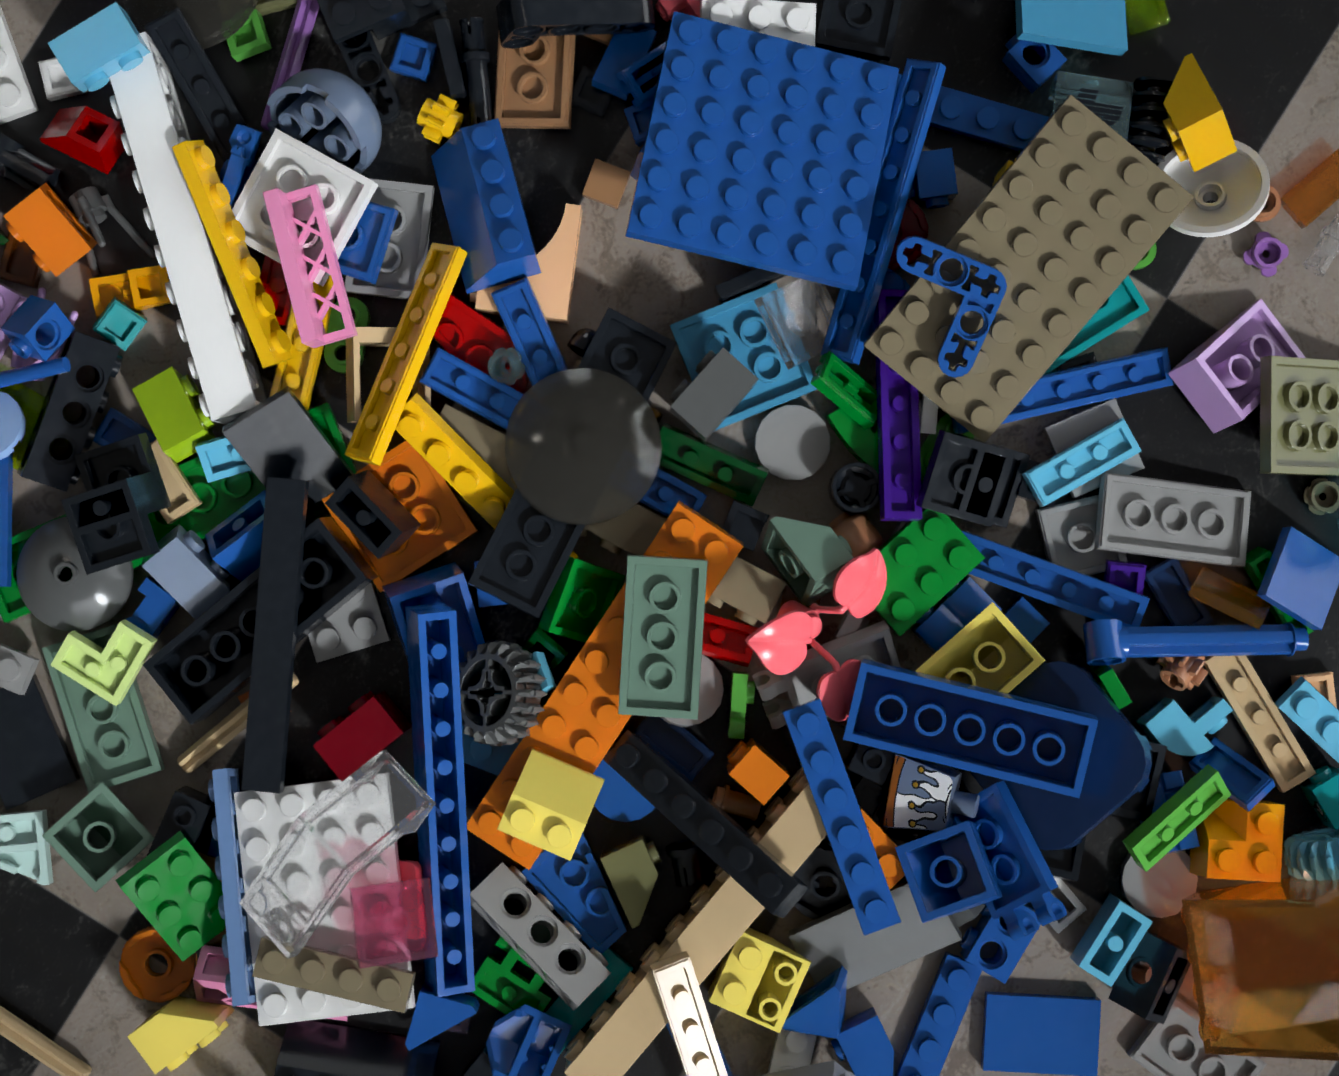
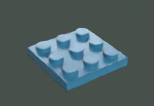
M776 282L670 325L671 332L677 342L691 381L699 375L695 371L697 369L696 366L710 350L717 354L723 347L758 378L752 390L716 430L818 390L811 384L814 375Z

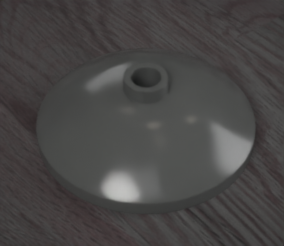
M62 517L41 526L26 541L17 563V585L26 607L41 622L63 631H85L105 624L125 605L133 584L132 561L87 575L67 517ZM65 567H69L73 573L69 581H65L62 578V570Z

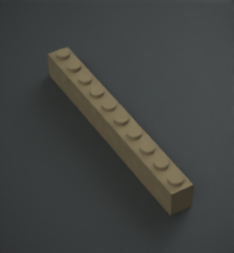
M445 404L440 417L515 491L535 450ZM604 487L581 536L586 537L588 531L602 538L599 543L600 546L617 555L620 554L622 549L634 555H644L666 519ZM736 557L707 602L718 608H721L724 602L737 608L734 616L755 626L757 620L766 624L787 582Z

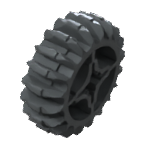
M499 640L478 644L477 650L467 652V661L459 663L461 670V715L464 734L474 737L475 742L490 744V746L495 747L519 743L520 738L530 736L529 727L539 725L536 713L545 711L540 705V700L548 695L541 690V684L547 678L537 674L541 664L532 660L533 653L524 650L522 646L516 643Z

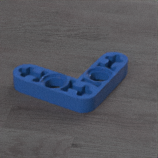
M906 237L899 243L896 250L897 262L901 268L911 274L963 295L937 355L938 365L943 373L950 377H962L974 365L1007 288L1006 279L995 267L923 237ZM915 243L922 245L921 253L931 258L933 250L940 251L941 254L934 261L932 274L924 272L929 266L925 262L916 260L913 265L907 264L908 257L903 254L905 247L913 248ZM954 258L962 264V274L954 281H947L940 275V265L946 259ZM973 265L978 267L973 273L974 276L987 279L989 274L995 275L994 282L999 287L996 292L989 291L984 296L981 295L982 288L978 284L969 282L968 290L961 286L968 279L970 266ZM968 311H977L983 317L982 327L977 332L967 333L960 326L961 317ZM957 333L965 340L976 341L973 348L969 347L966 343L963 347L961 355L966 359L965 364H957L954 369L949 368V360L945 358L947 352L954 353L959 344L958 340H951L953 334Z

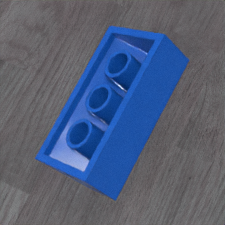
M496 118L461 128L431 158L453 244L468 252L461 268L462 279L468 294L540 274L541 270L499 119Z

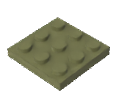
M1283 356L1260 357L1261 474L1339 476V360Z

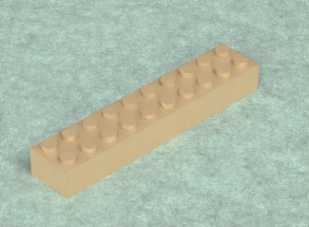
M803 768L799 769L788 783L791 786L788 794L783 799L777 796L764 811L766 820L757 829L753 825L747 831L793 874L827 835ZM718 865L714 871L717 875L711 885L708 887L702 884L690 899L692 905L689 911L684 916L678 913L665 929L667 934L661 944L658 945L653 942L640 958L642 964L635 974L629 971L615 988L618 992L612 1002L609 1004L605 1000L591 1016L593 1021L589 1026L590 1028L585 1033L580 1029L566 1046L568 1051L564 1055V1058H566L564 1073L567 1076H623L668 1023L649 965L687 951L698 984L700 985L765 907Z

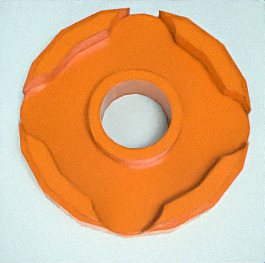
M153 926L139 930L125 943L121 960L119 961V972L124 985L134 996L142 1000L146 999L163 1003L178 997L191 985L197 965L196 952L182 962ZM152 954H160L165 957L168 963L166 972L162 974L155 973L150 969L149 958Z

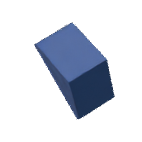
M841 966L796 997L782 1028L787 1031L838 1039L845 1019L847 970Z
M424 983L419 992L405 1042L408 1051L476 1014L480 1006L477 998L462 993L437 997L430 987Z

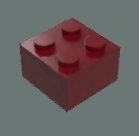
M371 691L364 694L347 708L351 713L349 717L344 719L341 715L317 732L321 739L313 747L341 782L356 773L412 727L411 723L385 691L374 695Z

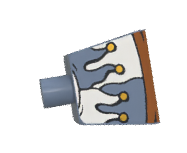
M897 753L895 755L883 826L888 828L941 831L952 826L955 814L975 818L980 796L959 791L962 777L960 771L943 764Z

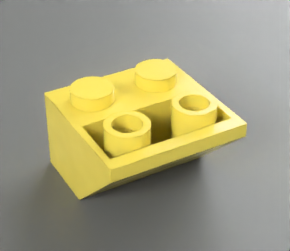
M748 928L723 957L708 991L709 1002L780 1033L811 961L776 939Z
M178 996L148 1017L127 1037L154 1074H157L166 1066L171 1072L190 1057L189 1055L199 1048L197 1043L201 1048H204L220 1036L221 1032L229 1026L226 1019L235 1010L231 1005L196 1001L193 998Z

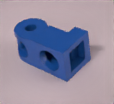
M146 577L138 588V591L146 597L132 617L126 618V620L157 639L181 605L153 577Z

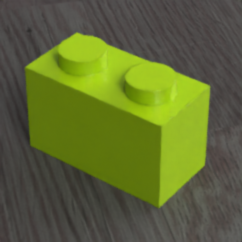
M171 366L132 389L162 451L176 463L197 452L195 448L197 443L216 438L211 429L216 424L211 421L210 416L205 417L195 397L200 392L190 375L183 376Z

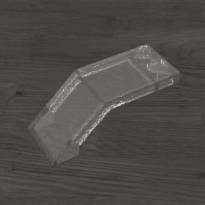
M387 750L380 751L297 817L239 904L287 959L298 956L351 878L400 837L416 832L435 806V801Z

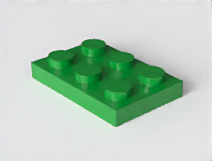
M922 508L921 520L908 521L878 549L885 561L887 582L884 595L874 610L898 636H901L982 562L985 557L948 515Z
M181 831L115 880L122 891L182 962L226 929L225 919L221 918L218 908L219 897L223 895L222 882Z

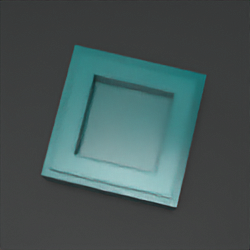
M114 296L94 323L92 329L126 351L147 323V318Z

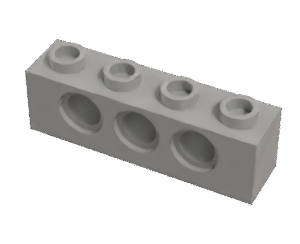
M502 862L470 893L471 906L574 1011L611 974L606 968L608 962L596 949L592 948L589 951L579 941L581 934L570 922L565 920L562 923L552 913L554 907L541 893L535 896L525 886L528 881L515 866L512 865L508 868ZM510 897L518 898L524 906L523 913L520 915L509 914L504 908V900ZM535 925L547 927L550 931V941L546 943L536 942L531 936V927ZM563 952L573 954L577 959L576 970L566 971L562 969L558 963L559 954Z

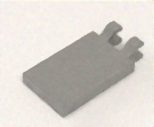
M885 620L821 645L839 662L840 666L849 659H858L861 662L863 659L901 668L891 633ZM814 648L807 650L806 658L802 664L791 673L776 675L769 670H762L752 675L762 701H765L762 705L772 729H778L786 725L782 711L816 699L818 681L824 674L833 671L831 664ZM786 691L789 697L787 700L775 698L778 694Z

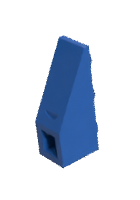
M874 1007L845 1020L838 1039L835 1038L830 1041L839 1061L842 1062L847 1059L855 1076H893L894 1049Z

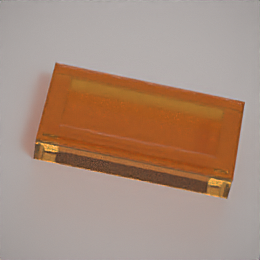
M1339 149L1330 154L1281 197V206L1301 229L1307 227L1339 199Z
M1202 566L1188 593L1189 596L1256 629H1260L1271 607L1270 603L1257 596L1258 592L1205 566Z

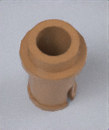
M725 785L724 788L717 786L712 801L723 811L751 819V821H756L761 808V802L754 796L730 790L729 785Z

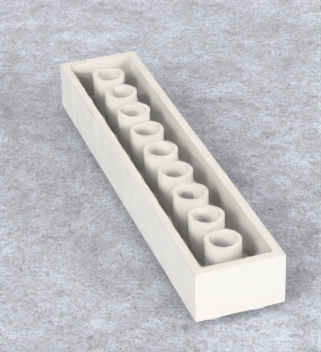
M142 32L139 34L150 50V53L145 55L143 62L129 71L120 70L109 77L115 94L110 96V103L116 118H122L126 132L121 134V140L127 155H133L137 170L132 171V177L138 192L144 193L148 207L143 208V214L148 228L151 231L155 230L159 242L158 245L154 246L155 255L161 268L166 267L170 282L165 283L166 292L171 304H177L181 319L176 321L177 329L182 341L188 342L192 356L187 358L188 366L195 380L199 379L203 394L199 395L201 409L205 417L210 416L211 421L226 425L265 401L267 395L247 328L172 149L173 146L184 141H191L170 69L151 37L146 32Z

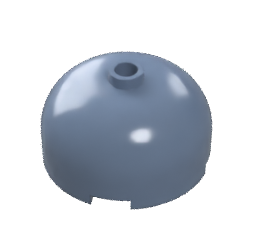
M313 68L298 72L276 89L267 101V105L270 106L271 121L267 126L271 136L277 128L301 141L300 139L309 130L315 128L319 132L306 145L334 160L344 162L341 164L359 174H362L371 165L379 152L382 141V125L377 108L366 91L354 80L342 73L324 68Z

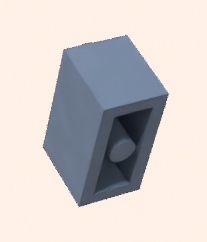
M180 524L157 542L160 552L143 557L141 566L195 620L231 590V574L212 560L211 555L204 549V542L194 531L189 530L187 532Z

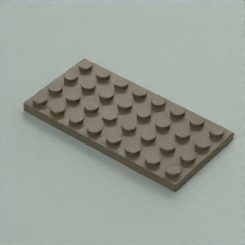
M1069 94L944 245V247L995 267L1003 274L1007 283L1005 295L971 370L962 377H950L942 372L937 360L938 350L963 295L921 277L916 279L863 345L979 440L986 442L1191 202L1194 196L1074 96ZM941 252L935 256L924 272L932 274L934 261ZM954 258L943 261L939 269L941 277L947 281L958 279L963 270L961 262ZM971 265L969 277L961 287L968 290L969 282H973L982 288L981 295L986 296L989 291L996 292L999 286L994 282L995 275L989 274L987 279L976 277L973 273L978 267ZM977 311L966 312L960 320L962 330L967 333L977 332L983 324V317ZM954 333L951 339L959 341L956 351L954 353L947 352L945 358L949 360V368L952 369L957 364H965L966 359L961 355L965 343L973 348L976 342L965 340L957 333Z

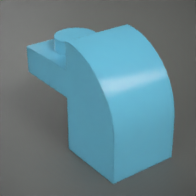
M1212 696L1188 717L1175 700L1164 697L1136 722L1154 743L1167 746L1166 750L1178 755L1196 756L1214 747L1204 735L1207 732L1213 734L1220 730L1227 723L1228 719L1226 716L1233 709L1223 698Z

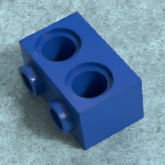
M1027 904L1023 905L1022 908L1035 918L1038 927H1040L1041 924L1037 920L1035 910ZM985 905L980 912L982 917L976 927L970 926L963 935L960 942L962 947L960 954L967 962L1005 984L1037 931L1014 941L1008 933L1007 926L1000 924V918L993 920ZM989 941L996 942L998 950L993 957H980V949L983 944Z

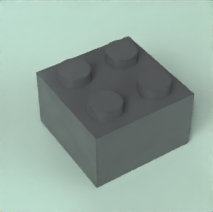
M724 347L717 354L710 350L696 366L697 369L695 371L699 375L691 384L684 379L670 395V400L673 402L670 406V412L704 442L758 381V378Z

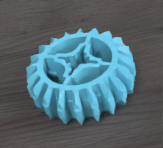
M1328 827L1312 831H1302L1301 834H1294L1284 841V863L1287 865L1289 875L1299 880L1305 879L1307 881L1339 880V828L1335 830Z

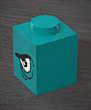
M1323 766L1316 769V774L1311 776L1309 781L1300 787L1323 825L1336 830L1339 828V768Z

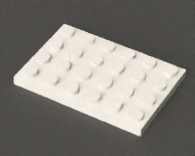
M389 773L348 778L343 782L338 779L284 786V791L280 794L251 790L235 792L234 801L253 970L261 938L268 936L412 971ZM254 977L259 1026L393 1011ZM414 986L412 987L407 1009L416 1006Z

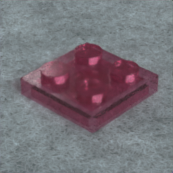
M429 877L349 888L358 968L438 957Z

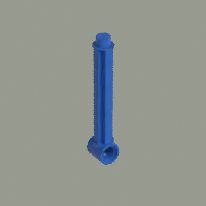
M1101 619L1087 622L1083 625L1087 664L1091 666L1115 665L1125 662L1126 658L1248 655H1285L1291 657L1295 654V651H1305L1309 646L1307 630L1305 628H1295L1290 622L1280 625L1125 627L1122 625L1121 620Z

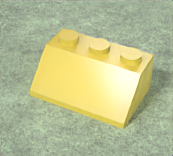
M992 602L915 671L1008 694L1046 660Z

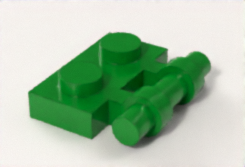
M500 936L495 945L507 954L502 962L490 954L487 955L474 975L475 991H472V993L505 1015L523 1004L543 1012L552 998L551 994L540 988L544 980L536 972L529 981L514 971L512 967L517 960L529 968L531 967Z

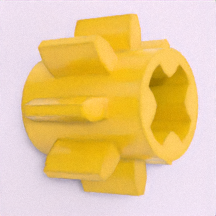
M440 93L437 101L431 98L426 99L417 117V124L424 127L421 132L424 138L440 145L443 137L450 139L459 131L464 114L456 111L459 107L456 100Z

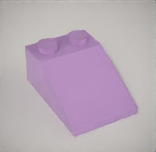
M1259 299L1189 353L1168 374L1214 434L1242 421L1260 404V357H1306L1263 300Z

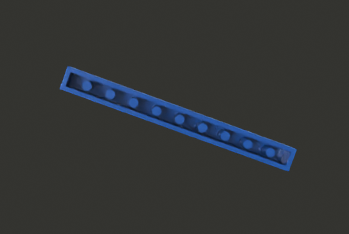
M444 603L409 606L405 607L418 854L422 869L424 912L426 915V933L423 938L425 983L437 997L475 991L457 614L455 609Z

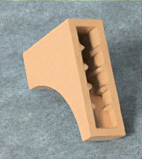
M566 203L561 223L555 235L537 254L541 273L528 277L545 318L549 322L569 324L583 213L581 205ZM522 279L470 293V302L476 303L475 309L480 313L500 315L491 293Z

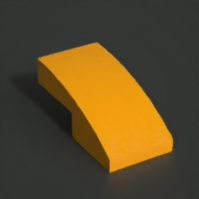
M160 265L137 268L127 270V273L89 279L96 319L100 317L114 296L136 311L170 304L171 302L165 287V283L169 282L166 267L161 268Z

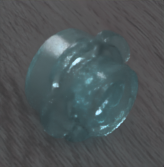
M499 348L488 361V372L495 381L506 385H513L516 379H521L524 375L525 365L521 362L522 356L516 349L508 348L506 350L505 348ZM507 362L510 364L509 370L505 367Z

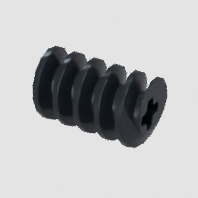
M1142 76L1136 78L1133 82V88L1137 92L1132 93L1129 98L1130 104L1134 107L1126 111V118L1130 122L1125 123L1122 127V132L1126 135L1123 138L1153 163L1165 162V156L1157 153L1156 149L1169 146V142L1159 136L1160 133H1167L1163 120L1169 117L1163 102L1173 81L1158 77Z

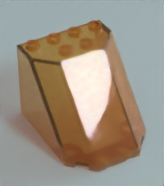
M1289 877L1282 878L1281 882L1262 881L1203 890L1182 899L1181 918L1187 931V957L1192 964L1194 977L1193 996L1198 1003L1200 1016L1198 1029L1200 1038L1204 1043L1205 1054L1339 1061V880L1319 882L1318 880L1307 881L1305 879Z

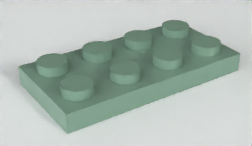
M628 554L618 714L698 719L708 559Z
M118 624L84 634L83 636L104 649ZM64 641L42 648L88 794L101 782L109 788L165 769L136 678L123 701L119 705L114 706L51 666Z

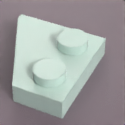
M47 809L0 814V869L13 874L25 875L37 880V883L41 885L53 883L50 844L42 837L48 830Z

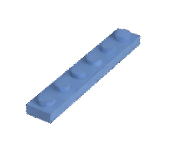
M224 768L212 770L213 779H210L208 782V793L210 800L215 802L216 817L212 819L211 825L213 838L215 841H218L219 856L215 859V872L217 878L222 880L223 895L219 897L218 908L221 918L225 919L226 934L222 937V951L224 957L229 960L230 974L226 975L225 988L227 996L229 998L232 997V1005L242 1006L255 1003L256 993L254 977H252V956L234 793L240 792L238 769Z

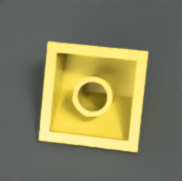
M532 749L497 830L571 861L605 779Z

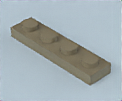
M263 936L260 941L252 977L405 1013L408 1008L416 972Z

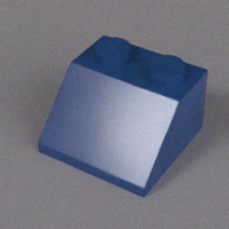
M968 820L895 847L922 923L959 913L1003 897L977 827L972 821Z

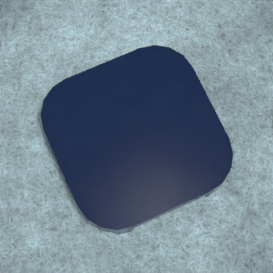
M1062 661L1049 662L1039 666L1008 693L1093 714L1098 718L1080 798L1004 780L1036 844L1042 850L1070 849L1083 842L1081 839L1132 795L1136 792H1142L1150 781L1148 778L1152 767L1150 751L1153 749L1146 736H1141L1093 679L1095 676L1085 667ZM971 772L983 790L997 782L1003 781V779Z

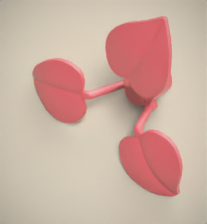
M874 547L869 552L851 559L839 570L833 582V597L840 604L839 606H820L813 603L808 608L795 600L787 601L779 609L776 618L758 628L745 639L763 666L776 675H786L798 668L806 658V644H810L833 668V671L824 674L818 681L816 694L817 698L821 700L826 716L837 722L845 721L849 716L861 661L849 659L840 666L839 662L814 639L822 630V621L819 614H843L848 609L853 617L862 618L872 612L880 603L887 582V570L881 552Z

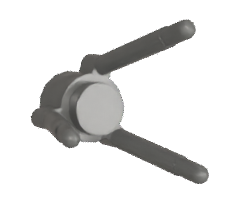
M90 186L78 190L69 197V202L74 210L73 215L86 230L87 226L90 227L100 247H104L106 242L98 224L107 218L105 211H108L150 258L156 256L155 251L148 245L145 239L114 206L108 194L101 196L97 187ZM92 249L86 254L92 276L98 278L100 273L94 250Z

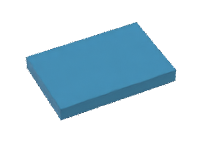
M1015 0L1016 33L1019 40L1122 56L1128 50L1125 0Z

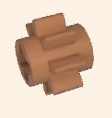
M1205 656L1159 657L1157 660L1163 666L1160 671L1162 681L1178 691H1183L1185 688L1192 690L1194 685L1200 686L1208 674V671L1202 668L1205 664Z

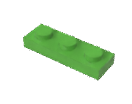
M1207 764L1122 841L1135 863L1145 872L1153 867L1231 796L1219 772Z

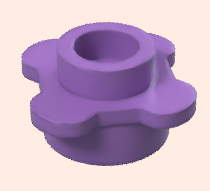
M1259 232L1255 235V243L1251 249L1243 253V261L1246 265H1254L1260 269L1262 276L1271 277L1277 272L1276 266L1288 256L1289 249L1287 245L1271 237L1268 232ZM1263 251L1269 253L1268 258L1263 257Z

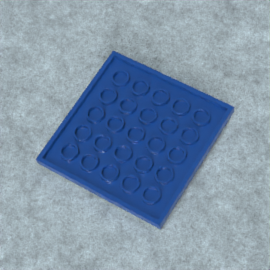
M674 11L625 236L855 291L858 287L899 68Z

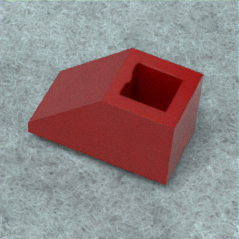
M88 106L59 109L40 137L42 143L107 175L125 150L121 140L123 130L120 122Z

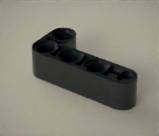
M501 0L496 6L500 43L503 48L508 49L530 46L540 36L631 34L646 32L656 26L652 0Z

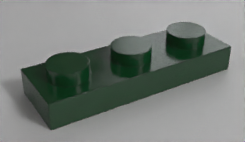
M664 423L648 459L752 507L769 472L767 468L707 441L704 442L700 438Z

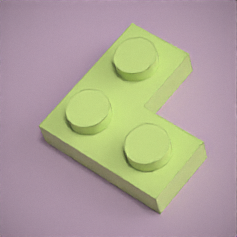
M126 619L119 622L104 649L74 630L68 633L51 666L114 706H117L123 701L141 670L142 664L145 663L158 639Z

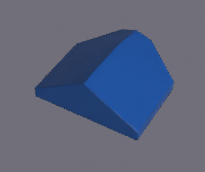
M526 1004L496 1020L486 1041L492 1076H550L572 1025Z

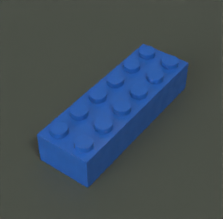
M863 659L843 740L1080 798L1098 718L1093 714Z

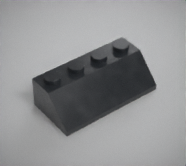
M321 1020L288 1023L274 1076H435L440 1041L429 1039L408 1051L405 1045L407 1035Z

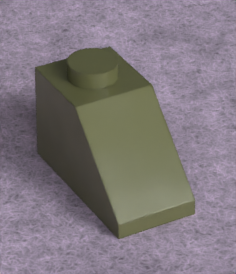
M643 834L602 852L600 857L632 929L640 925L658 877L657 864L662 862L654 841L652 840L647 843Z

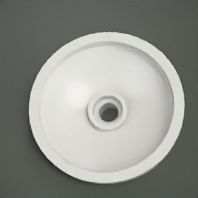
M1234 140L1237 148L1236 152L1194 172L1188 160L1180 162L1175 151L1172 150L1165 156V162H1160L1158 167L1192 194L1194 198L1170 227L1190 236L1217 237L1235 232L1252 222L1263 210L1270 192L1269 171L1261 156L1246 144ZM1210 200L1216 201V202H1213V203H1206L1207 201H1210Z

